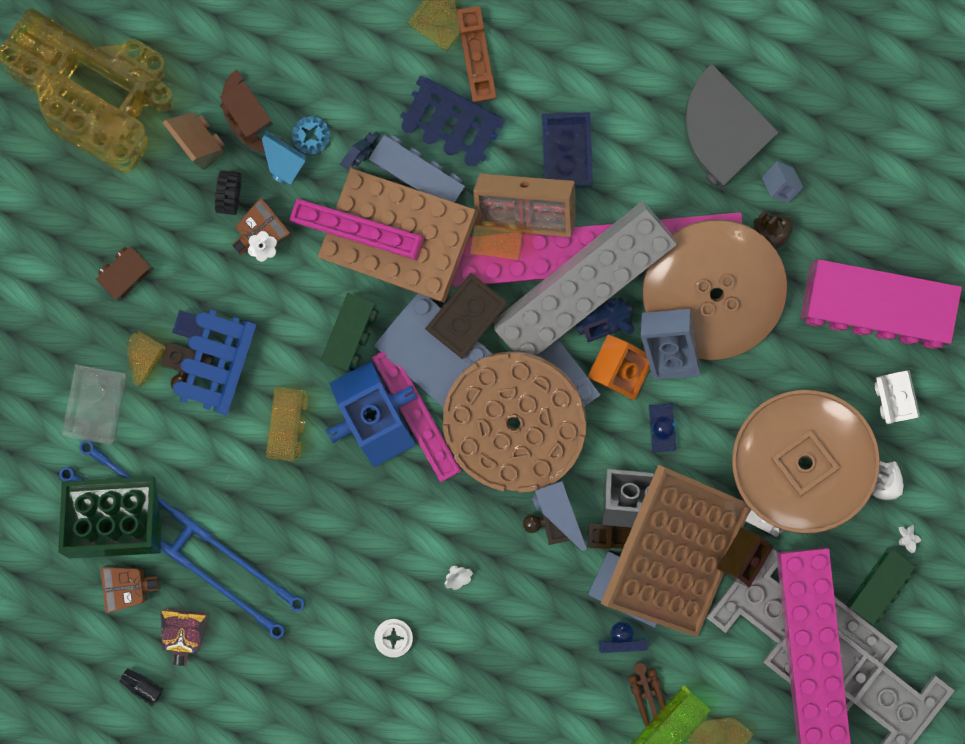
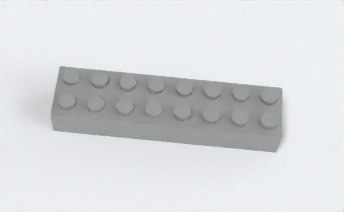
M642 200L494 320L495 331L514 352L537 356L676 246L673 234Z

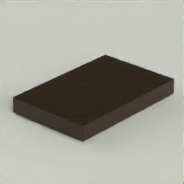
M470 273L427 325L425 330L463 359L506 307L508 302Z

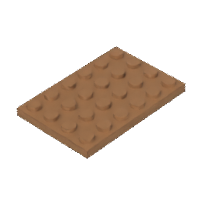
M351 168L335 210L423 236L424 241L418 259L416 261L328 233L325 235L317 257L445 303L478 211Z

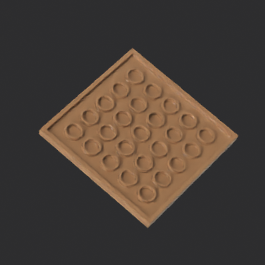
M658 465L601 604L698 637L724 575L717 567L740 528H743L750 512L749 506L740 499Z

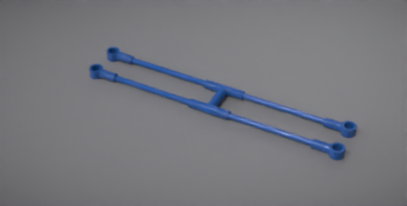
M85 440L80 444L79 449L82 454L90 455L102 465H107L123 478H133L111 462L109 457L95 448V444L92 441ZM86 443H89L91 445V450L89 452H86L84 450V445ZM71 467L62 468L59 472V476L63 481H83L75 474V470ZM65 470H69L71 472V477L69 479L64 477ZM158 497V504L185 526L172 546L161 539V550L186 569L189 568L256 618L258 623L270 631L273 638H281L285 633V628L282 624H275L262 613L256 612L193 565L192 561L179 551L192 533H195L204 541L213 544L276 591L278 596L290 604L293 611L298 612L304 608V599L295 597L282 586H277L214 539L212 534L183 514V512L174 509ZM294 600L301 601L302 606L295 608L293 605ZM274 627H280L282 633L280 635L274 634Z

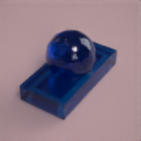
M673 403L648 405L652 453L676 451Z
M618 622L612 626L610 630L612 640L598 641L600 653L648 650L647 640L645 638L633 639V628L626 622Z

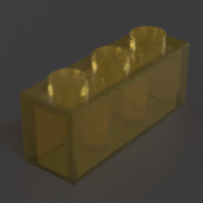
M283 387L274 388L266 458L295 462L297 457H301L303 443H299L300 433H304L306 419H302L303 409L307 410L309 396L305 395V390Z

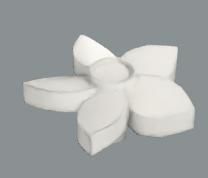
M914 525L909 526L907 530L904 527H899V531L903 536L899 539V545L905 546L910 553H914L916 544L922 541L919 536L914 535Z

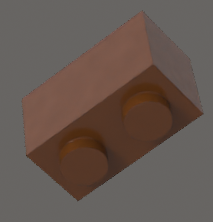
M131 246L128 249L126 247L121 249L115 256L117 259L111 265L106 264L99 270L98 274L100 276L96 279L117 301H121L154 269Z

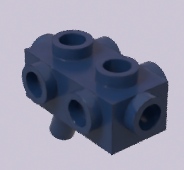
M622 297L619 299L609 298L605 304L597 307L577 323L576 328L579 335H585L588 343L620 330L630 335L635 329L630 316L634 315L629 301L625 303Z

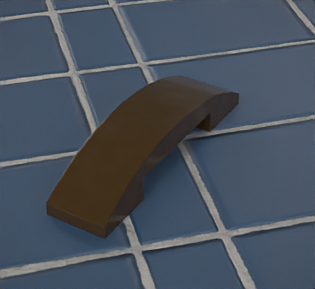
M588 523L587 548L623 549L632 528Z

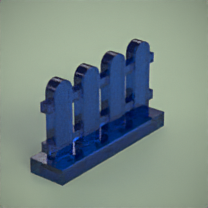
M420 75L416 84L421 87L419 91L413 90L411 95L415 99L408 112H402L400 116L404 119L402 122L403 131L411 133L418 126L425 130L423 133V141L425 143L433 144L437 138L446 141L443 149L447 155H454L458 149L467 152L464 160L468 166L477 165L479 160L484 162L487 156L483 153L490 139L496 140L498 134L494 132L497 127L502 129L506 120ZM433 94L441 97L439 103L431 99ZM429 104L436 108L427 125L420 120ZM455 105L463 109L460 114L452 110ZM451 116L457 119L448 136L441 131L448 117ZM476 116L484 120L482 125L474 122ZM472 127L478 132L469 147L462 142L469 128Z

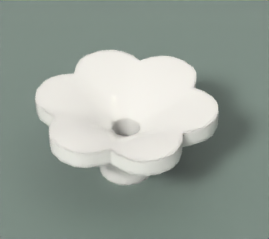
M261 231L258 235H253L249 238L250 246L248 253L256 257L258 261L264 262L267 258H272L276 255L275 246L277 245V240L269 236L267 232Z
M452 566L449 569L450 573L446 576L445 587L457 590L463 585L468 584L471 581L472 570Z

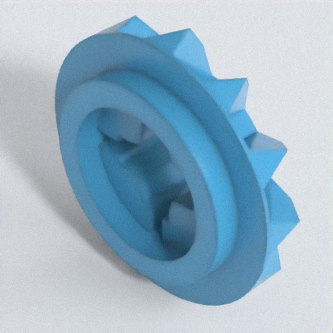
M303 117L295 123L293 128V143L303 153H319L329 143V128L318 117ZM316 128L315 135L319 141L313 139L306 141L307 135L303 129L312 131Z

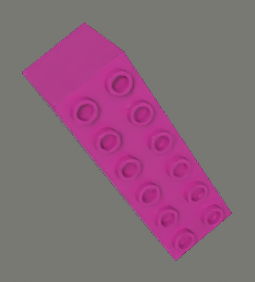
M818 259L810 263L800 319L806 320V324L820 327V325L830 324L829 329L843 331L850 328L853 329L852 333L867 336V334L877 333L876 338L890 340L898 337L900 338L899 342L914 345V343L919 344V342H923V347L943 348V345H948L952 342L962 287Z

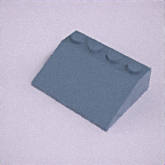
M417 294L375 343L374 347L381 353L385 352V356L393 364L401 366L411 380L444 407L447 394L458 376L468 366L483 357L492 355V353L477 341L463 359L458 357L425 330L441 308L429 297Z

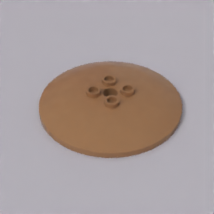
M711 219L699 221L673 233L677 245L646 269L642 292L645 312L690 309L695 328L699 359H726L740 355L755 347L773 330L783 312L786 301V274L777 251L759 232L747 225L731 220ZM714 288H721L723 290L722 296L718 299L710 297V292Z
M814 390L786 392L767 400L757 407L740 428L735 440L732 457L734 479L742 498L749 508L768 524L784 531L800 534L825 532L843 525L857 515L874 491L880 463L877 442L865 418L844 400L834 395ZM804 457L810 458L813 465L810 469H801L798 465L799 460Z

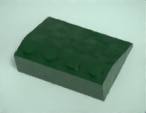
M155 477L62 482L58 552L69 559L161 553V522Z

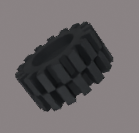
M220 170L215 193L216 213L237 214L241 194L240 172Z

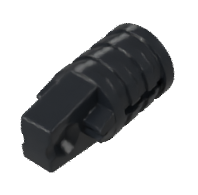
M129 668L122 674L119 681L133 695H136L151 707L155 705L164 691L163 687L158 686V684L146 676L138 674Z

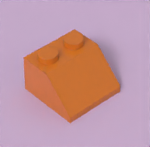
M608 334L591 367L588 378L635 401L650 370L646 352Z

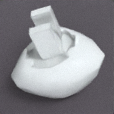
M880 461L877 483L872 495L882 500H896L903 493L904 485L901 471L895 461L889 463Z

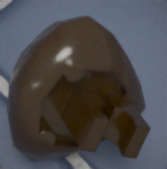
M763 210L758 218L754 219V230L763 235L776 250L785 245L789 240L794 223L789 216L768 215V212Z

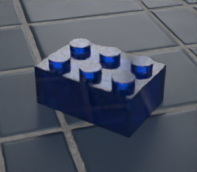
M590 112L542 114L543 179L575 181V188H591L593 185Z

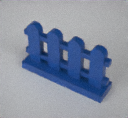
M209 309L208 314L201 312L195 317L196 324L203 327L201 337L193 335L188 339V346L196 350L193 359L185 358L181 361L180 367L182 371L189 374L186 382L177 381L173 385V391L178 396H181V402L187 403L188 399L204 403V409L210 410L211 406H214L213 411L227 416L257 324L242 320L241 324H238V318L232 317V320L229 321L215 316L216 311ZM210 330L225 334L224 344L208 339ZM233 337L236 338L234 347L231 346ZM206 353L218 357L217 366L200 362L202 354ZM226 360H228L229 362H228L227 368H226V370H225V369H223V368H224V365H225ZM195 376L211 380L210 388L206 389L193 385ZM218 383H221L219 392H216Z

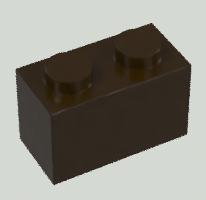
M740 528L717 569L729 579L750 588L774 546L762 536Z

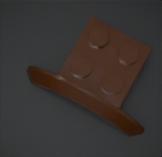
M236 69L229 75L224 84L222 95L220 96L222 100L220 107L231 130L250 148L265 153L263 142L257 135L272 126L273 123Z

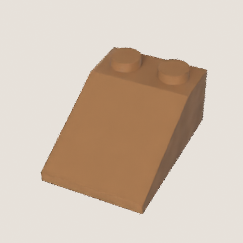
M191 112L163 122L164 126L189 158L202 170L225 154V151L221 148L225 144L217 134L213 136L207 130L210 125L202 115L197 117Z

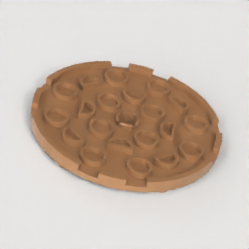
M500 352L477 360L468 366L455 380L447 394L443 407L444 437L454 454L456 462L475 480L500 491L530 492L550 483L553 484L562 478L574 465L586 437L587 419L585 407L573 382L554 364L528 353ZM518 417L521 426L518 428L511 427L508 419Z

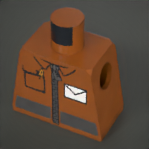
M260 198L236 225L237 230L242 236L232 246L242 255L250 246L249 238L253 235H258L261 231H265L269 236L274 237L277 240V244L288 239L292 234L266 202Z
M108 565L100 568L106 613L144 603L147 601L146 592L159 590L158 577H145L143 567Z

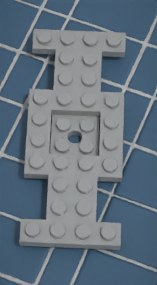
M772 549L750 588L733 581L706 618L726 633L740 614L776 642L762 662L790 683L780 584L770 577L778 567L777 551ZM834 597L847 711L854 703L888 729L889 733L880 744H914L953 694L954 690L935 675L931 677L920 693L910 687L884 666L898 646Z

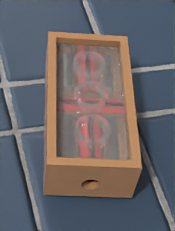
M479 174L473 191L475 210L478 211L476 218L478 230L560 237L572 236L576 222L575 181Z

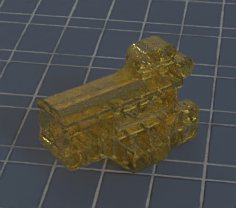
M27 9L23 14L22 20L18 21L9 34V39H6L0 48V61L7 75L38 95L41 113L44 119H46L51 133L77 149L88 152L121 173L131 172L149 146L145 128L136 119L144 105H150L159 111H167L174 103L172 91L166 84L161 82L166 73L163 56L136 39H130L124 44L97 47L36 9ZM131 50L140 51V54L136 57L128 55ZM80 62L130 92L119 109L69 79ZM153 62L161 64L156 70L150 69L149 65ZM157 95L160 97L166 95L167 99L165 100L164 98H162L159 101ZM131 159V164L127 167L118 165V163H125Z

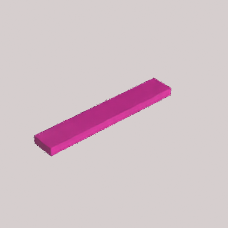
M296 199L289 220L295 224L416 261L424 241L423 236L300 199Z
M380 352L371 358L391 394L394 395L411 385L414 391L408 393L406 397L413 393H416L418 399L403 405L399 409L441 483L459 473L461 469L411 379L398 364L396 366L385 356V352Z

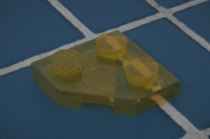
M423 0L407 23L446 52L460 34L455 0Z
M733 717L701 720L685 739L690 744H746L754 734Z

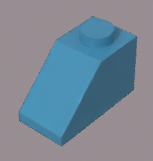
M265 131L262 142L269 171L278 182L282 184L287 182L291 185L305 163L306 156Z

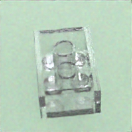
M75 364L62 436L104 444H115L128 374Z

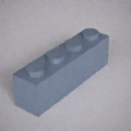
M383 135L369 157V161L412 189L454 203L458 201L465 190L461 178L453 173L450 176L443 173V167L432 160L430 163L421 159L423 154L413 148L407 150L402 147L403 142L395 136L391 135L388 138Z

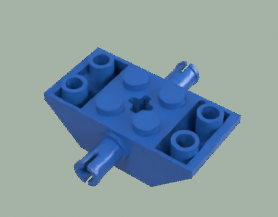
M372 361L329 383L345 420L326 430L328 436L338 432V434L330 437L332 443L352 433L373 467L416 445L399 413L400 407L418 399L416 393L406 397L408 393L414 391L411 385L394 395L389 394ZM369 408L377 411L375 415L376 420L367 418L366 415L369 413Z

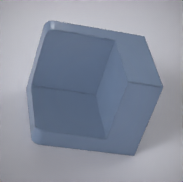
M777 161L762 177L771 198L789 203L803 188L795 169Z

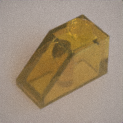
M139 331L137 334L133 333L127 342L129 348L126 352L133 382L136 386L143 387L164 353L166 345L145 332Z

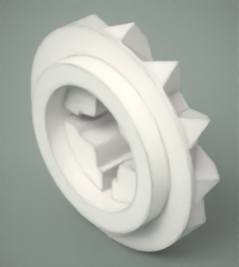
M389 619L378 626L374 640L377 649L383 655L399 657L410 649L413 636L411 628L404 621ZM393 628H395L397 636L404 637V639L396 641L395 648H393L391 640L383 638L390 636Z

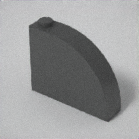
M713 64L702 73L695 83L685 108L684 130L686 140L694 159L707 174L705 178L714 187L718 185L722 188L779 132Z

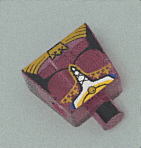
M164 608L160 614L163 650L174 651L173 665L186 666L188 653H197L200 650L210 613Z

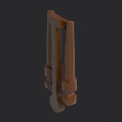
M637 662L634 665V671L640 675L641 680L637 682L636 675L632 674L628 676V682L631 684L630 688L635 696L646 729L656 728L669 723L670 718L660 687L661 682L657 678V670L655 668L649 669L648 675L650 678H646L644 674L647 670L646 665L643 662ZM648 682H651L652 688H654V690H649ZM643 684L645 693L641 694L640 685ZM654 695L657 696L664 719L659 720L652 699ZM644 698L648 699L655 722L649 723L643 703Z

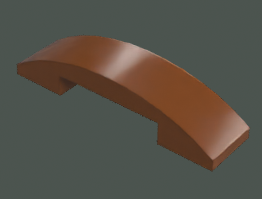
M476 6L457 10V17L472 101L476 103L496 99L481 8Z

